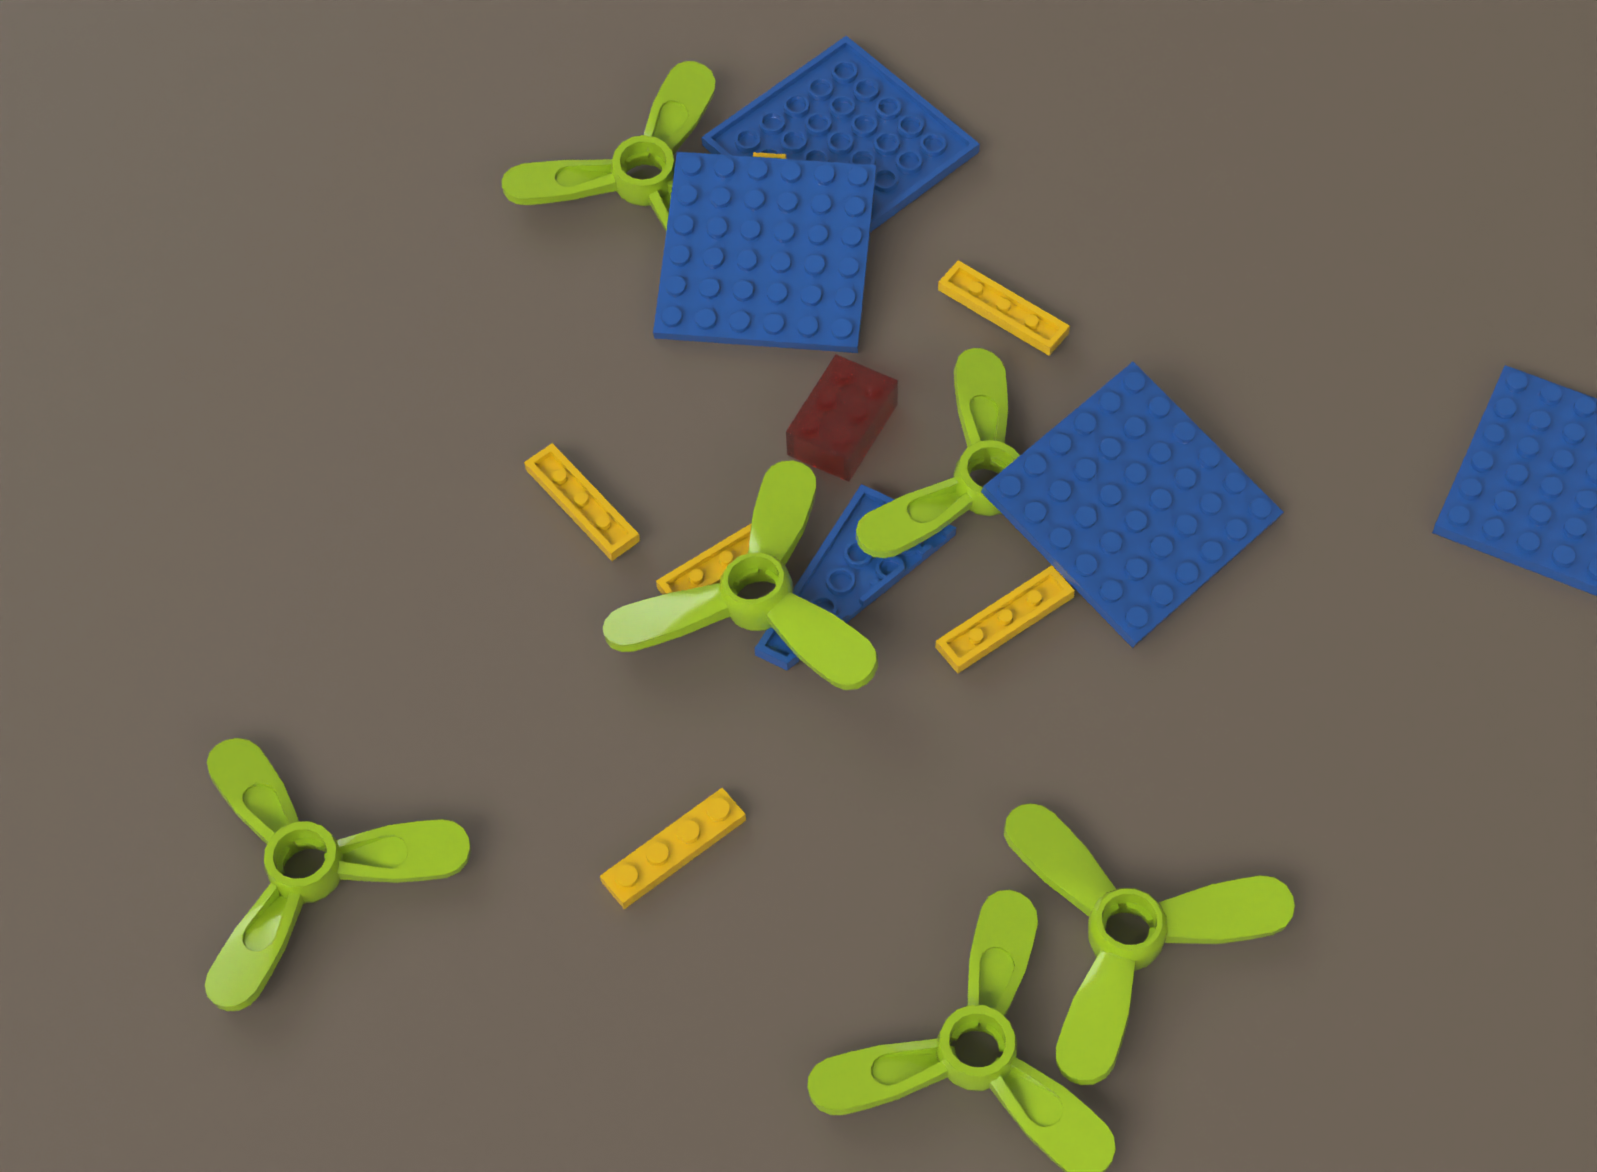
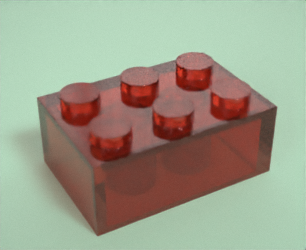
M835 354L786 430L787 455L849 482L898 405V380Z

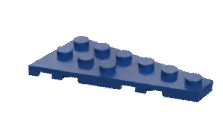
M861 484L795 585L793 594L827 610L847 623L956 535V527L949 524L934 536L896 556L888 558L873 557L865 553L858 546L856 540L858 521L870 511L895 499ZM773 628L765 631L755 647V656L786 671L800 661Z

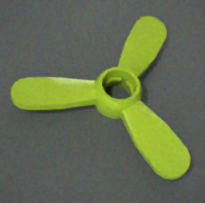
M695 61L681 62L673 67L652 104L644 135L631 137L623 141L615 150L613 159L555 160L523 163L511 167L504 173L501 181L504 195L515 204L536 205L575 200L616 191L622 199L633 205L651 206L663 228L667 231L675 170L674 154L696 128L714 96L716 80L712 71L705 65ZM641 165L655 166L662 170L659 175L644 180L635 179L626 174L632 168Z
M983 348L965 350L958 356L954 367L957 410L967 448L956 463L953 478L905 494L865 514L858 521L856 528L858 546L865 553L878 558L896 556L934 536L968 510L984 516L1002 514L981 493L983 487L976 484L970 477L971 472L981 469L991 470L999 474L1020 456L1014 448L1005 444L1008 418L1006 370L1002 361L994 353Z
M794 460L776 463L765 473L753 511L748 554L737 557L726 567L721 575L720 583L671 592L622 606L613 611L605 619L603 625L605 640L612 649L620 652H633L682 637L729 617L736 625L750 631H762L773 628L802 662L833 686L840 689L855 690L867 685L878 669L877 652L866 637L836 615L793 594V582L785 565L804 533L816 496V476L813 471L805 464ZM767 581L776 585L774 590L768 595L758 599H744L737 596L739 591L746 585L754 582Z
M241 738L228 739L217 744L210 751L207 759L210 778L235 814L267 844L264 854V869L270 885L234 929L207 973L204 985L207 997L219 1009L225 1011H239L250 1006L260 996L280 961L303 904L314 903L326 898L337 888L340 880L400 883L443 879L459 873L468 863L471 853L470 840L464 828L454 821L443 819L387 825L336 840L322 825L310 821L299 822L284 783L256 744ZM305 849H317L325 852V861L322 867L314 874L305 878L295 879L283 875L287 860L295 853Z
M1031 803L1020 805L1013 809L1006 818L1004 837L1009 847L1046 884L1089 916L1088 939L1097 958L1073 998L1056 1045V1064L1061 1074L1070 1082L1079 1085H1094L1106 1079L1113 1070L1129 1020L1134 971L1145 968L1152 963L1161 953L1164 943L1222 944L1271 936L1284 930L1293 917L1295 908L1293 895L1287 885L1275 877L1260 875L1211 884L1158 902L1149 893L1136 888L1116 889L1085 845L1052 811L1044 806ZM1117 913H1131L1139 916L1150 927L1148 937L1144 942L1137 945H1125L1117 942L1106 933L1105 929L1108 919Z
M1012 890L997 891L988 896L979 913L969 957L967 1006L957 1009L946 1019L937 1039L878 1045L829 1057L816 1064L808 1076L807 1088L811 1102L820 1111L829 1115H846L889 1103L948 1078L954 1085L967 1091L991 1089L1025 1135L1064 1172H1105L1112 1164L1116 1151L1115 1139L1109 1127L1088 1106L1064 1086L1017 1058V1039L1010 1022L1005 1017L1026 972L1036 935L1038 918L1037 910L1030 899L1020 892ZM979 1031L993 1036L998 1043L999 1051L1003 1053L991 1065L971 1067L960 1062L956 1056L955 1047L951 1045L954 1040L957 1041L961 1034Z

